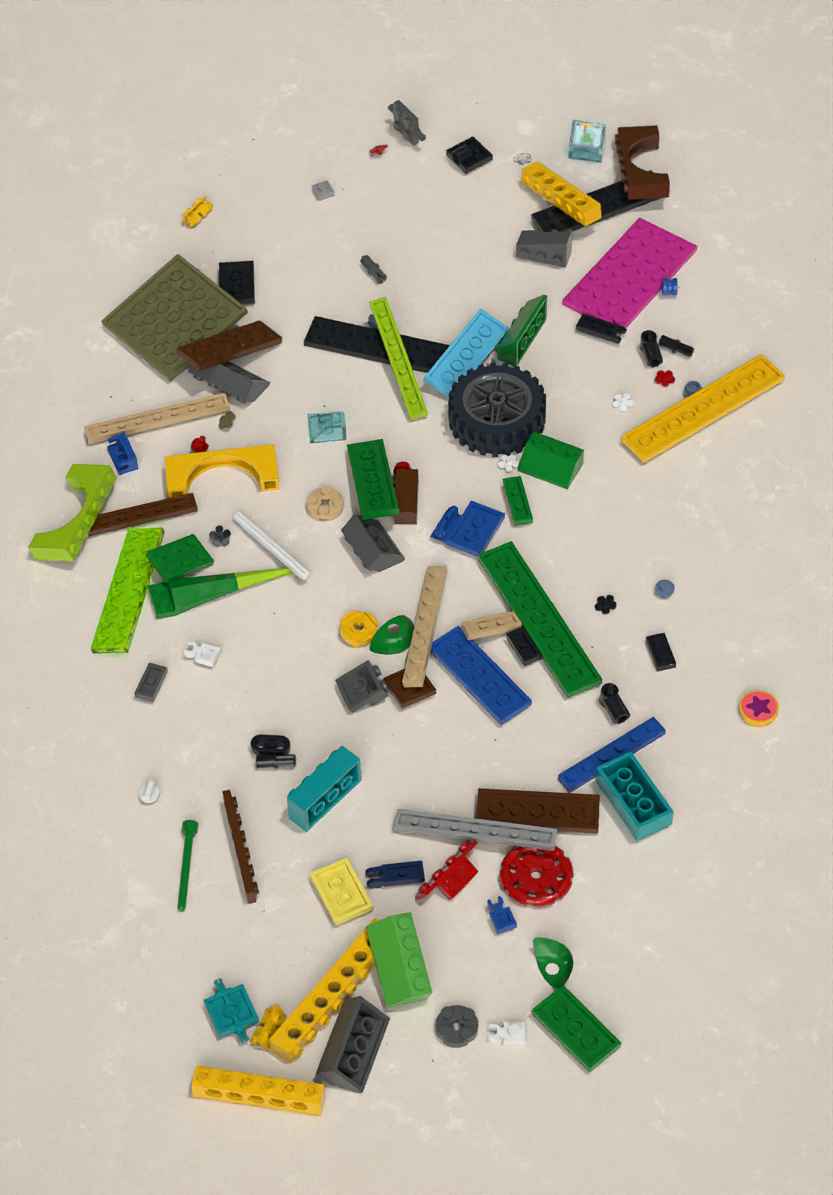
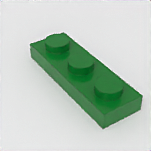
M521 476L503 478V487L514 526L533 523L532 513Z

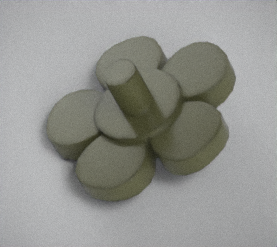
M228 411L225 416L223 415L220 418L219 428H229L233 424L231 421L235 420L236 415L232 411Z

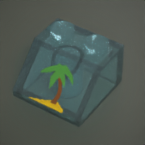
M573 120L569 142V158L602 163L605 151L606 124Z

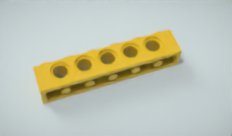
M536 161L521 169V180L525 186H528L577 222L587 226L601 219V204L540 162Z
M197 1065L191 1083L193 1097L322 1116L326 1097L324 1084Z

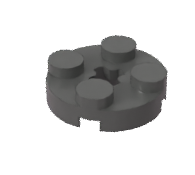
M461 1005L445 1006L437 1016L435 1024L436 1034L447 1046L461 1048L476 1038L478 1034V1019L473 1009ZM460 1023L463 1027H459V1030H454V1026L451 1025Z

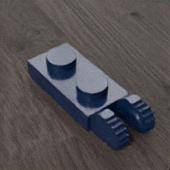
M421 860L384 864L368 868L365 871L368 877H379L382 875L380 878H372L367 881V886L371 889L382 886L425 882L423 862Z

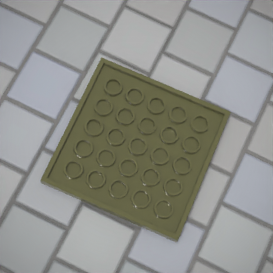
M177 254L101 322L103 326L171 382L190 365L176 354L177 347L228 331L248 313V310L181 255Z

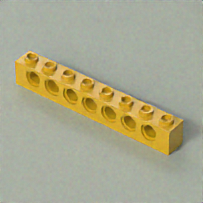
M374 918V919L370 922V924L375 923V922H377V921H379V920L376 919V918ZM366 928L269 1039L270 1050L287 1062L291 1063L295 1058L297 1059L301 1056L307 1043H311L316 1038L319 1029L329 1023L331 1015L341 1009L344 999L352 996L357 989V985L361 981H365L369 976L375 962ZM358 959H364L365 961H363V962H358L357 960H358ZM351 974L352 976L345 977L344 975ZM333 989L339 990L337 992H331V990ZM321 1004L326 1005V1006L323 1007V1008L317 1007L318 1005H321ZM306 1020H312L311 1023H304ZM293 1035H298V1036H299V1037L296 1038V1039L290 1038V1037L293 1036Z

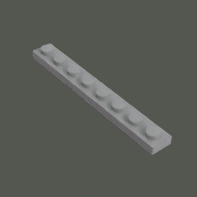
M397 809L393 826L395 831L551 851L555 850L558 830L555 828Z

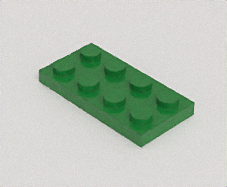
M564 985L531 1010V1014L588 1072H591L621 1047L622 1043Z

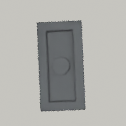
M148 663L134 692L135 698L154 702L167 675V667Z

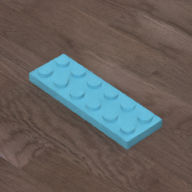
M480 309L425 375L423 381L449 398V391H452L454 382L458 383V377L461 374L466 376L467 370L471 368L473 370L478 369V365H482L497 344L503 339L505 332L509 331L510 328L483 309Z

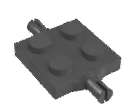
M400 100L388 106V110L394 115L393 126L395 130L399 131L406 141H409L414 146L419 143V139L420 141L426 139V135L419 129L418 118Z

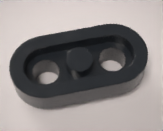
M259 734L254 736L250 743L252 752L261 756L274 755V753L285 755L291 749L290 740L281 735Z

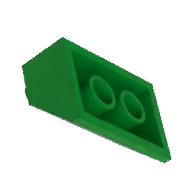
M534 431L525 445L518 471L568 490L583 465L584 450Z

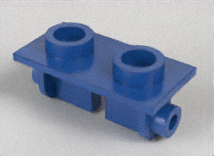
M453 505L446 510L430 535L431 538L446 543L447 538L462 516L458 514V507Z

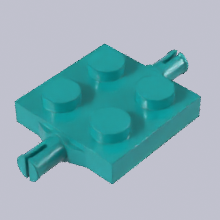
M219 978V983L217 980L214 981L218 992L203 1000L219 1038L237 1033L241 1043H244V1039L247 1042L249 1037L245 1029L259 1023L257 1013L243 984L234 988H225L223 980Z

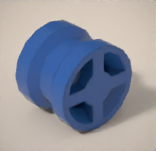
M663 278V296L667 294L677 296V278L672 280Z

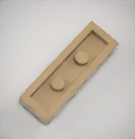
M514 611L461 622V629L468 640L511 632L522 627V623Z

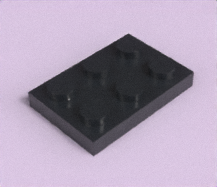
M254 261L219 262V287L241 304L255 303Z

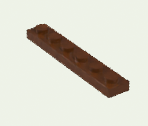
M184 494L98 514L88 533V537L196 512L198 508L194 494Z
M225 790L222 791L224 805L248 904L256 903L255 894H259L257 882L252 881V877L255 876L253 865H248L247 861L251 858L248 847L244 848L243 844L246 842L244 830L240 831L239 828L242 825L240 813L236 814L235 809L238 808L236 796L232 797L231 791Z

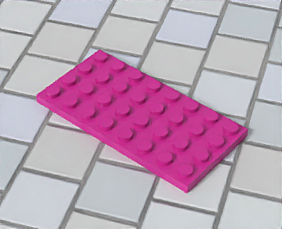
M639 217L563 298L562 305L580 314H586L627 328L662 290L663 278L671 280L697 251V245Z

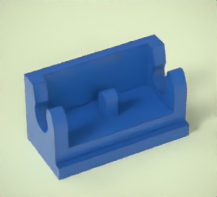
M125 432L109 438V443L116 441L115 444L107 446V450L119 475L137 470V457Z

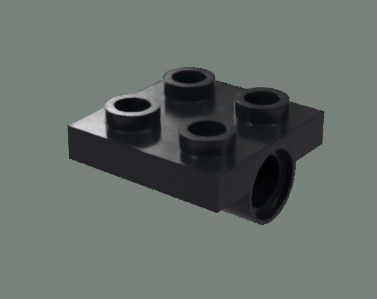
M473 136L446 150V155L465 174L493 160V155Z

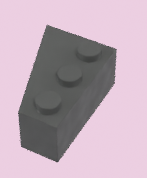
M557 229L551 232L522 230L516 244V257L566 268L572 254V229H567L566 232H558Z

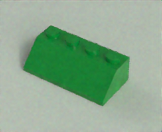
M547 295L527 301L524 307H521L518 317L513 319L511 323V328L505 332L502 342H499L496 346L495 352L500 362L503 361L512 366H518L547 320Z

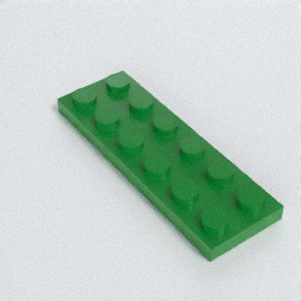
M383 439L347 444L362 520L399 514Z

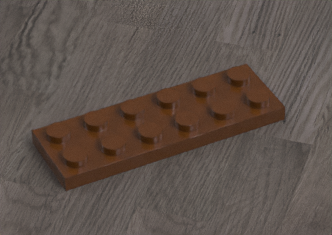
M259 320L177 347L176 354L196 370L201 371L281 344L282 337Z
M478 788L476 819L555 828L558 832L598 834L600 795Z

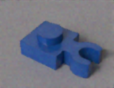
M498 896L499 904L493 905L489 899L488 909L492 912L490 913V919L497 934L517 928V922L510 907L503 908V898Z

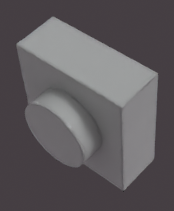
M328 180L312 185V191L318 201L334 196V191Z

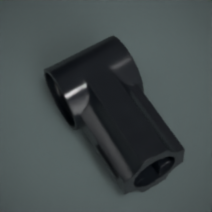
M652 330L642 332L640 350L644 353L648 366L652 368L658 367L663 363V358L657 343V335Z
M606 683L601 688L599 702L606 708L614 724L624 723L630 718V713L618 694V687L613 683Z

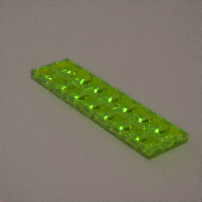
M162 527L128 529L90 648L93 654L129 652L154 570V566L147 559L146 554L147 551L161 546L165 533Z

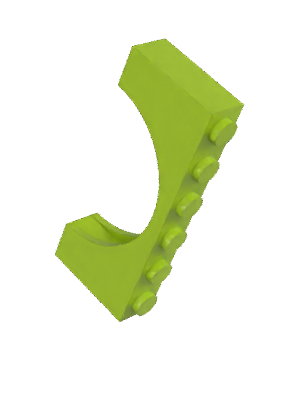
M72 464L65 478L72 490L86 493L85 504L78 515L64 526L45 533H35L28 548L36 560L74 562L116 482L117 477L110 465Z

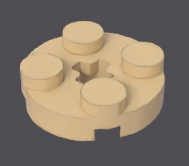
M328 485L313 491L307 497L308 513L316 520L321 518L331 521L338 518L343 512V496ZM322 503H329V506H322Z

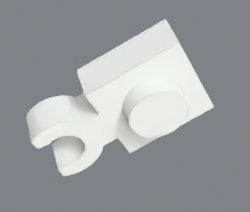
M192 641L188 642V648L192 650L184 649V656L188 658L195 657V662L214 667L221 653L219 647L202 643L199 647Z
M504 1022V1027H500L497 1024H489V1031L496 1032L495 1035H489V1042H497L500 1039H504V1045H525V1022Z

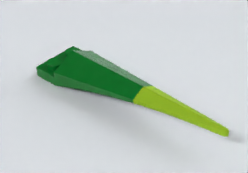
M287 567L179 578L169 583L148 585V592L156 619L179 615L229 593L294 572Z

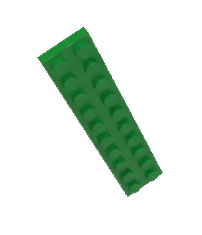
M510 541L478 554L479 562L510 610L514 611L520 619L522 627L525 628L542 654L544 663L566 697H572L602 684V678L513 542Z

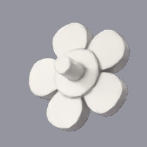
M625 393L623 397L621 394H616L613 407L615 409L620 407L621 412H626L627 407L631 408L633 406L630 394Z
M513 454L509 457L502 455L500 457L501 461L498 462V467L501 469L505 468L506 472H511L513 468H518L519 462L516 461L517 457Z

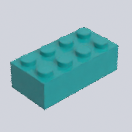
M344 746L334 750L324 763H320L310 776H306L296 789H292L288 793L289 819L305 832H308L362 781L360 758Z
M628 752L596 768L597 784L637 841L672 825L674 811L632 752Z

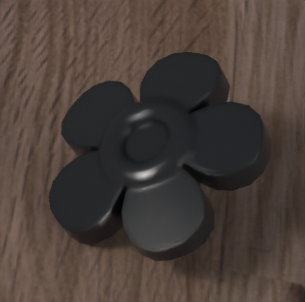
M221 525L216 526V532L211 531L209 534L211 539H215L213 545L219 547L222 543L223 546H227L229 539L225 537H230L231 532L228 529L223 531Z
M608 595L606 599L604 596H599L597 598L598 603L595 604V609L597 611L602 610L603 614H608L610 609L613 610L617 607V603L614 602L612 595Z

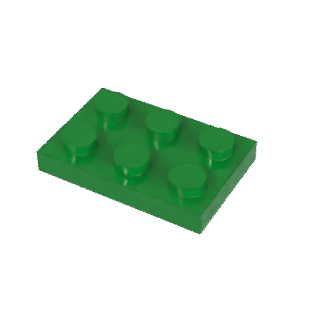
M194 534L149 550L146 554L147 559L166 583L210 567L214 563L213 558Z

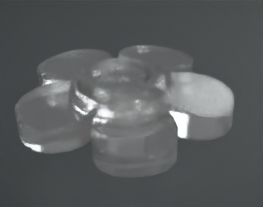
M518 153L513 158V162L525 165V163H531L532 158L530 154Z

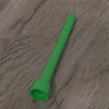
M185 820L182 823L185 842L177 906L181 912L186 909L193 837L198 833L199 826L198 822L194 820Z

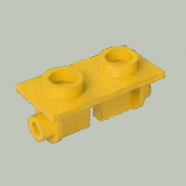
M207 195L202 199L198 198L191 209L185 210L182 214L183 220L181 224L186 221L189 227H195L202 220L200 215L205 217L212 210V203L205 201Z
M278 1004L275 1007L270 1006L265 1010L260 1020V1024L264 1025V1027L257 1026L251 1036V1044L254 1046L261 1044L265 1051H268L270 1048L269 1039L287 1017Z

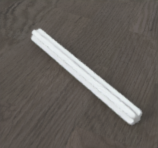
M241 511L234 513L233 520L300 579L305 580L309 577L310 572Z

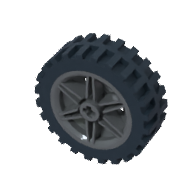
M490 363V366L484 367L483 364L478 365L476 370L471 368L467 370L466 376L461 374L458 377V383L454 382L452 391H449L448 417L450 430H453L454 438H459V443L463 447L468 445L470 451H480V455L486 456V453L492 454V457H498V454L510 456L511 452L514 451L518 454L522 452V448L525 447L534 431L537 433H543L546 423V394L544 393V387L542 384L539 385V380L535 376L533 378L530 377L529 371L525 370L523 372L516 365L512 368L508 367V363H503L502 366Z

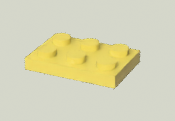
M348 858L310 873V878L335 926L373 910V905Z

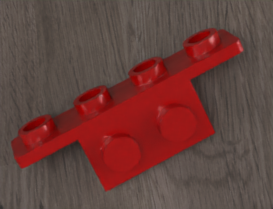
M473 840L469 843L465 841L458 848L459 852L456 855H451L444 862L446 866L443 869L439 868L431 875L433 879L419 887V893L415 898L417 900L425 898L437 886L448 900L453 899L479 872L465 857L478 844L477 841Z

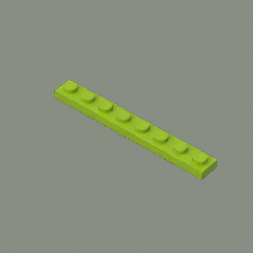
M383 297L369 301L410 420L428 416L387 298Z

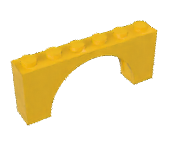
M274 444L164 456L169 498L188 494L191 484L199 475L207 470L223 466L237 467L249 472L258 481L261 492L280 490Z

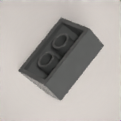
M354 514L341 529L345 540L352 546L355 555L361 559L364 568L369 571L381 572L405 560V557L379 520H362L360 515Z

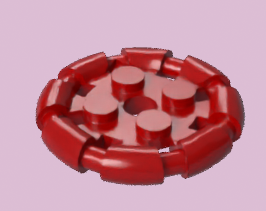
M520 846L517 849H511L503 858L501 863L502 869L499 871L501 885L504 890L509 892V897L522 905L530 904L534 905V907L549 906L554 904L557 899L565 897L573 884L571 879L574 877L571 860L565 857L564 851L555 846L554 851ZM537 851L545 852L544 856L537 855ZM558 860L560 864L555 866V861ZM510 869L516 870V873H512ZM533 872H539L542 874V876L540 878H534L531 876V874ZM519 883V885H520L521 887H520V888H518V887L515 888L514 886ZM550 888L553 891V893L551 894L549 892L547 893V890H549Z

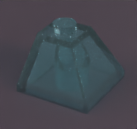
M343 410L307 414L310 444L347 440Z

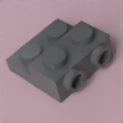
M369 660L335 680L352 713L368 703L373 706L389 696L387 690H389L387 683L379 677L382 675L379 667L376 664L373 666Z

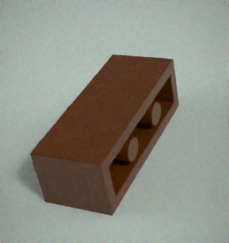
M396 469V476H392V481L395 487L399 514L392 515L391 517H394V524H417L418 469Z

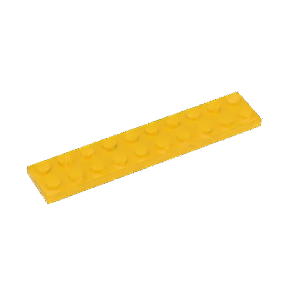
M761 354L621 436V442L645 463L785 380V375Z

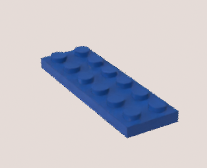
M459 626L432 642L430 652L500 725L532 705V700L473 640L466 638Z

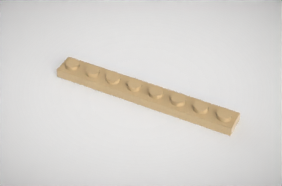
M222 393L87 425L84 428L88 443L92 444L108 440L122 432L130 435L230 411V405L226 394Z
M428 566L402 681L404 688L423 687L448 572L446 566Z

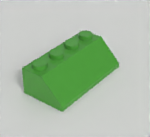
M411 912L392 915L366 926L386 1008L427 1000L433 992Z

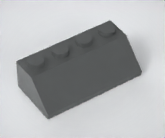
M230 361L201 371L196 370L190 365L188 372L194 374L193 377L195 379L205 380L209 386L223 389V393L229 396H236V400L242 403L254 402L270 385L269 381Z
M362 996L344 999L316 1074L330 1085L363 1093L390 1018Z

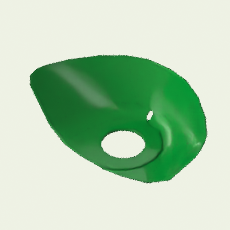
M399 615L388 620L374 635L369 647L370 651L378 654L392 655L407 650L411 645L414 631L412 620L405 615ZM391 624H397L400 627V631L393 634L388 631V627Z
M534 938L533 946L536 961L542 976L553 988H561L567 982L573 970L574 961L570 950L558 941L548 938ZM554 963L559 967V971L555 975H550L546 972V966Z

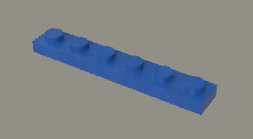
M653 716L559 774L558 780L571 793L594 779L597 767L628 752L633 754L665 735L666 730Z

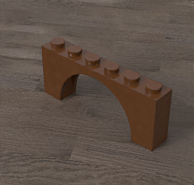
M658 125L618 127L617 134L614 135L620 173H622V183H624V193H627L628 200L669 197L670 181L668 173L649 172L631 162V159L641 152L659 149L660 134Z

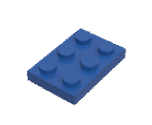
M470 501L447 538L446 545L478 557V554L485 551L503 522L505 513Z

